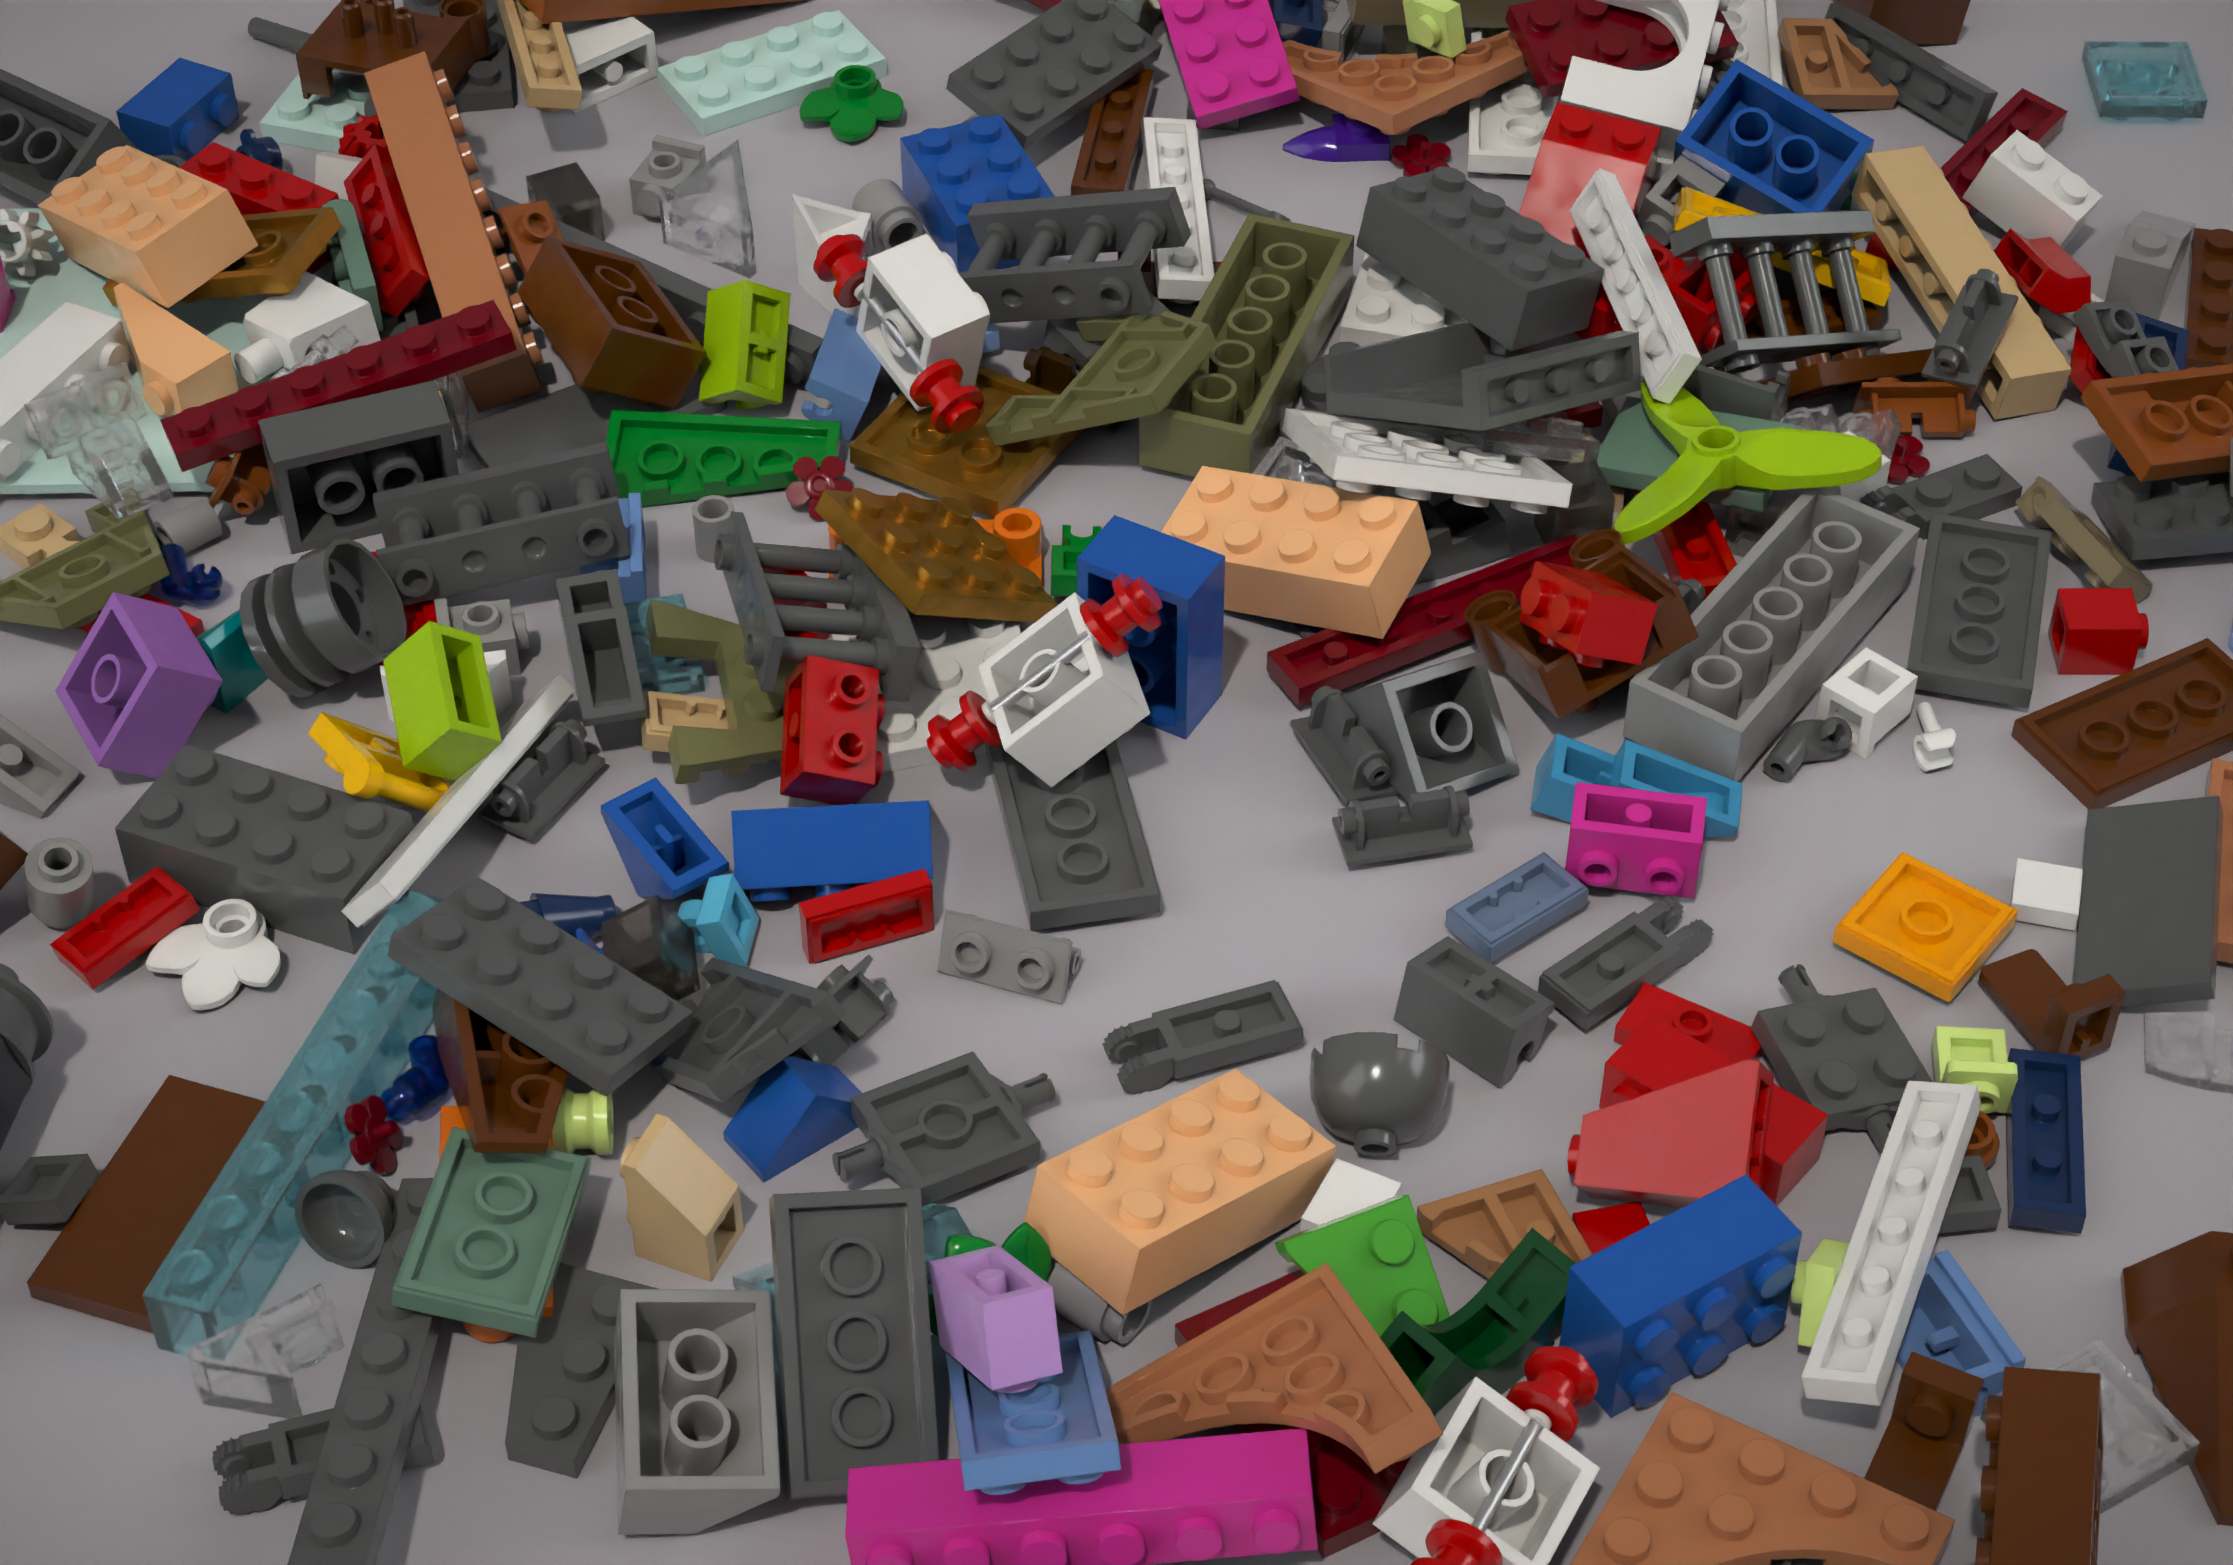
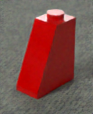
M1743 1060L1583 1115L1581 1134H1574L1572 1136L1568 1149V1172L1570 1176L1575 1177L1574 1186L1591 1198L1626 1202L1641 1201V1203L1673 1207H1685L1745 1174L1761 1188L1774 1075L1760 1061Z

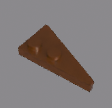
M1858 348L1833 355V361H1831L1829 352L1800 358L1795 361L1797 370L1790 372L1787 399L1791 398L1793 403L1819 396L1860 388L1862 382H1870L1882 377H1903V379L1922 376L1921 373L1933 348L1869 357L1866 348ZM1776 377L1760 383L1767 385L1769 381L1775 383Z

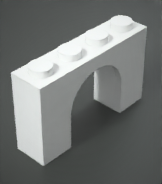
M1595 0L1645 13L1657 19L1672 33L1679 48V55L1662 67L1646 71L1623 69L1572 56L1560 103L1661 127L1658 155L1674 159L1675 141L1698 111L1692 108L1695 96L1705 98L1713 70L1712 66L1704 65L1706 53L1716 55L1724 23L1715 21L1717 10L1726 12L1730 0Z

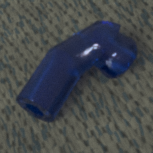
M169 543L159 547L170 575L160 580L161 589L166 596L200 607L213 603L220 596L219 588L223 584V576L216 567L212 565L209 573L206 574L203 563L194 566L189 571L185 551L180 545Z
M434 1035L419 1036L409 1043L408 1052L412 1068L395 1078L393 1087H389L382 1092L380 1098L386 1106V1116L390 1120L401 1123L409 1120L412 1115L421 1116L441 1103L448 1095L450 1084L439 1057L437 1038Z

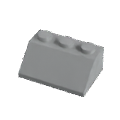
M620 1289L614 1331L618 1535L696 1534L779 1497L780 1470L770 1290Z

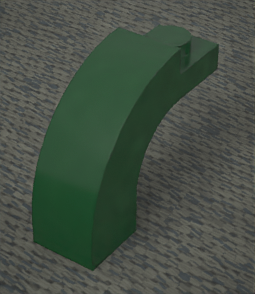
M1531 1228L1482 1289L1457 1312L1440 1322L1422 1325L1414 1321L1404 1311H1401L1380 1338L1431 1409L1434 1417L1475 1376L1502 1395L1525 1376L1524 1366L1533 1350L1538 1347L1553 1346L1555 1344L1547 1335L1563 1317L1570 1266L1576 1263L1535 1229Z

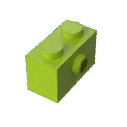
M428 621L383 660L403 768L455 781L502 743L480 635Z

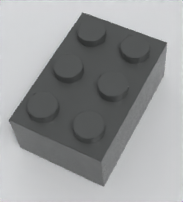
M434 380L258 420L276 510L291 554L313 550L341 538L355 540L380 534L382 532L373 504V493L459 474L451 422Z

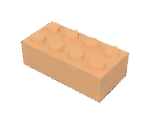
M128 145L115 147L104 152L98 157L96 166L80 177H71L57 184L51 192L52 196L38 205L71 260L118 283H124L141 295L166 308L176 304L258 246L228 189Z
M1208 466L1201 467L1161 531L1167 535L1225 556L1224 610L1380 639L1384 638L1432 554L1418 501L1371 493L1351 492L1335 487Z
M1235 1068L1037 1165L1024 1222L1029 1223L1043 1237L1049 1247L1050 1255L1123 1316L1301 1220L1302 1215L1330 1170L1336 1145Z

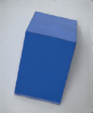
M656 777L601 805V815L638 896L675 899L707 882L709 877L719 876L729 870L727 859Z
M787 1056L761 1075L723 1131L724 1141L764 1183L858 1128L851 1117V1097L862 1094V1092L836 1066Z

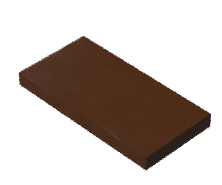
M2206 638L2016 719L2011 736L2087 809L2104 808L2211 761L2212 758H2218L2233 751V660L2209 638Z
M169 1075L28 1279L27 1285L31 1297L160 1335L296 1125L292 1108Z

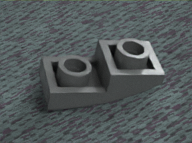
M2130 299L2085 303L2073 314L2075 322L2089 348L2113 378L2141 375L2149 372L2159 373L2179 370L2164 336L2146 338Z

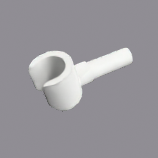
M1928 702L1920 703L1916 711L1925 733L1916 735L1913 740L1914 757L1919 768L1923 771H1930L1953 765L1954 758L1951 756L1948 748L1955 744V730L1952 728L1942 729L1938 724L1931 704Z

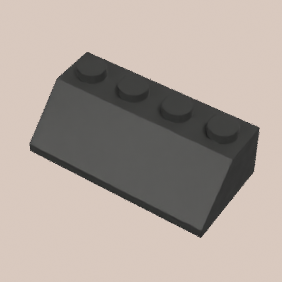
M0 69L1 186L40 204L52 196L51 192L57 184L71 177H80L96 166L98 157L104 152L115 147H124L125 145L139 150L111 119Z

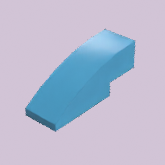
M1556 733L1536 766L1530 810L1567 822H1571L1575 784L1580 782L1705 797L1707 801L1703 838L1733 836L1739 827L1742 783L1625 739L1616 755Z

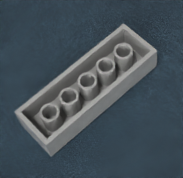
M1825 487L1806 488L1690 615L1699 637L1637 673L1632 678L1629 685L1623 736L1645 747L1738 782L1909 584L1920 528Z

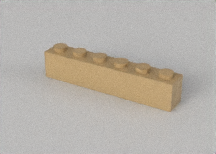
M1924 145L1865 153L1851 195L1861 210H1871L1876 234L1939 333H1941L1963 285L1966 284L1968 277L1972 274H1977L1979 269H1989L1995 272L1999 277L1998 284L2001 292L2018 296L2017 304L1976 389L1993 418L1997 420L2055 410L2072 370L2068 360L2060 352L2044 328L2040 317L2034 313L2018 289L2015 279L2009 275L1993 251L1991 243L1985 239L1969 215L1965 204L1955 194L1946 180L1942 169L1936 165Z

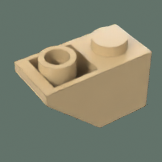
M656 1113L640 1138L634 1137L627 1144L620 1162V1176L625 1180L628 1201L626 1220L631 1224L635 1256L712 1282L744 1231L739 1185L673 1120Z

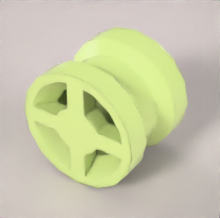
M565 1087L551 1134L553 1135V1149L572 1154L577 1149H592L597 1155H612L614 1146L612 1092L605 1096L593 1088L589 1093L574 1094L568 1087Z

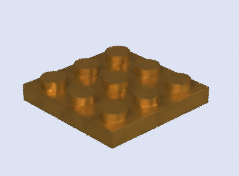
M979 365L975 387L984 396V403L980 410L981 415L978 421L971 428L957 434L953 432L946 434L937 432L930 422V417L934 410L933 406L917 412L902 392L849 445L850 463L939 498H955L968 505L973 511L995 518L999 512L1010 508L1083 429L1005 445H994L985 426L1012 395L1058 394Z
M854 488L851 492L824 489L815 508V511L913 614L1036 622L1057 605V602L1039 585V577L1031 570L1020 566L1006 552L1007 546L1004 541L996 535L987 532L973 518V510L960 500L952 497H942L941 500L920 499L904 492L898 493L897 496L878 495L862 488Z

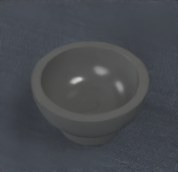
M351 1170L327 1171L308 1180L297 1193L294 1210L298 1228L307 1244L326 1261L346 1268L367 1266L380 1255L382 1245L386 1242L392 1230L394 1196L388 1184L375 1173Z

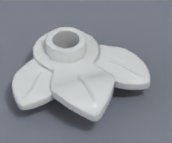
M227 899L211 906L206 911L202 924L177 927L162 938L148 955L146 967L149 971L183 975L182 989L185 1002L192 1010L199 1011L224 1005L235 996L242 983L254 987H267L279 972L281 956L278 946L267 938L268 931L263 915L245 900Z

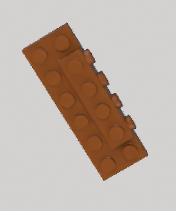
M2233 363L2092 380L2080 397L2140 482L2230 470V437H2233Z

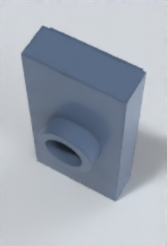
M1543 852L1447 909L1445 926L1479 956L1492 963L1587 905L1589 889Z

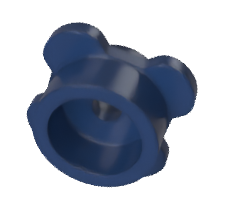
M252 129L242 130L240 134L242 146H239L236 152L282 170L283 159L277 142L269 136L256 138Z

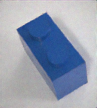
M183 58L177 59L116 111L120 130L140 151L153 157L158 155H174L185 161L198 154L200 150L205 148L240 117L231 73Z

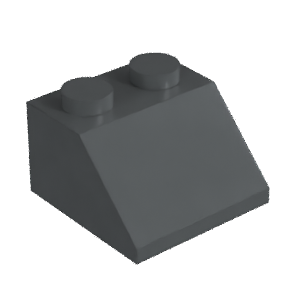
M1482 650L1341 695L1357 717L1354 727L1363 725L1378 748L1386 751L1391 759V775L1387 781L1408 802L1409 794L1440 790L1444 786L1450 785L1453 786L1455 791L1466 790L1520 771Z

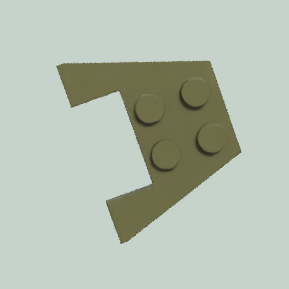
M1166 310L1160 316L1140 313L1079 318L1076 324L1084 341L1106 342L1060 395H1012L985 426L994 445H1005L1159 414L1170 404L1171 398L1186 380L1200 368V363L1217 344L1210 325Z
M130 488L85 511L91 529L95 534L4 580H0V621L56 629L81 627L98 617V611L104 608L113 592L139 598L151 590V584L170 575L135 490Z
M650 600L645 619L652 655L714 660L717 665L729 726L728 730L673 725L668 747L675 784L698 782L701 772L722 769L726 777L746 774L750 764L777 760L781 767L785 679L799 663L780 661L774 692L761 691L754 667L747 665L745 662V639L740 624L666 602Z

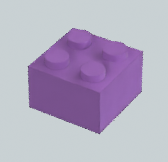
M113 592L55 692L99 767L157 778L183 746L187 744L189 736L204 711L215 700L218 688L223 680L177 607Z

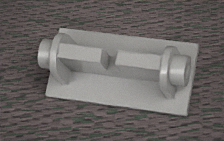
M947 909L944 916L937 972L1063 1004L1068 973L1076 974L1081 960V949L1072 947L1073 942L1070 939L1057 938L979 918L977 915L964 914Z

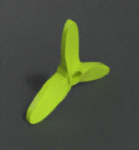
M1643 378L1640 390L1642 405L1649 419L1674 446L1680 456L1665 473L1636 495L1619 513L1614 522V530L1620 533L1624 544L1636 542L1660 531L1683 516L1710 492L1729 490L1737 485L1769 490L1832 487L1860 482L1875 475L1881 469L1882 451L1876 444L1865 438L1837 432L1799 430L1783 427L1739 432L1731 427L1721 425L1712 412L1683 387L1670 404L1654 399Z

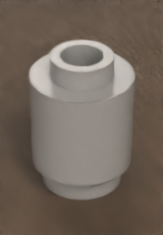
M888 179L874 180L863 186L856 194L852 210L871 213L872 239L880 250L885 251L923 235V222L920 213L895 182Z
M51 838L34 846L26 856L24 863L29 909L39 921L54 929L72 928L90 914L95 904L96 895L91 854L82 844L68 838Z
M1053 1257L1051 1258V1268L1046 1282L1053 1287L1055 1310L1058 1315L1085 1331L1091 1330L1092 1335L1102 1341L1114 1339L1124 1344L1138 1333L1148 1317L1152 1300L1122 1316Z

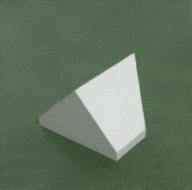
M792 194L798 284L831 314L837 308L854 315L856 307L844 308L834 298L833 290L837 282H824L820 280L813 270V265L819 247L824 241L835 235H858L866 245V254L863 260L866 261L868 257L873 256L871 213L858 212Z

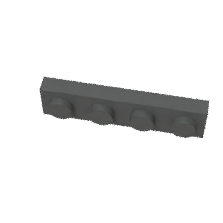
M1830 3L1824 19H1832L1847 35L1848 41L1868 57L1872 62L1868 72L1882 87L1893 84L1899 94L1897 101L1965 141H1968L1985 125L1998 95L1997 91L1846 4Z

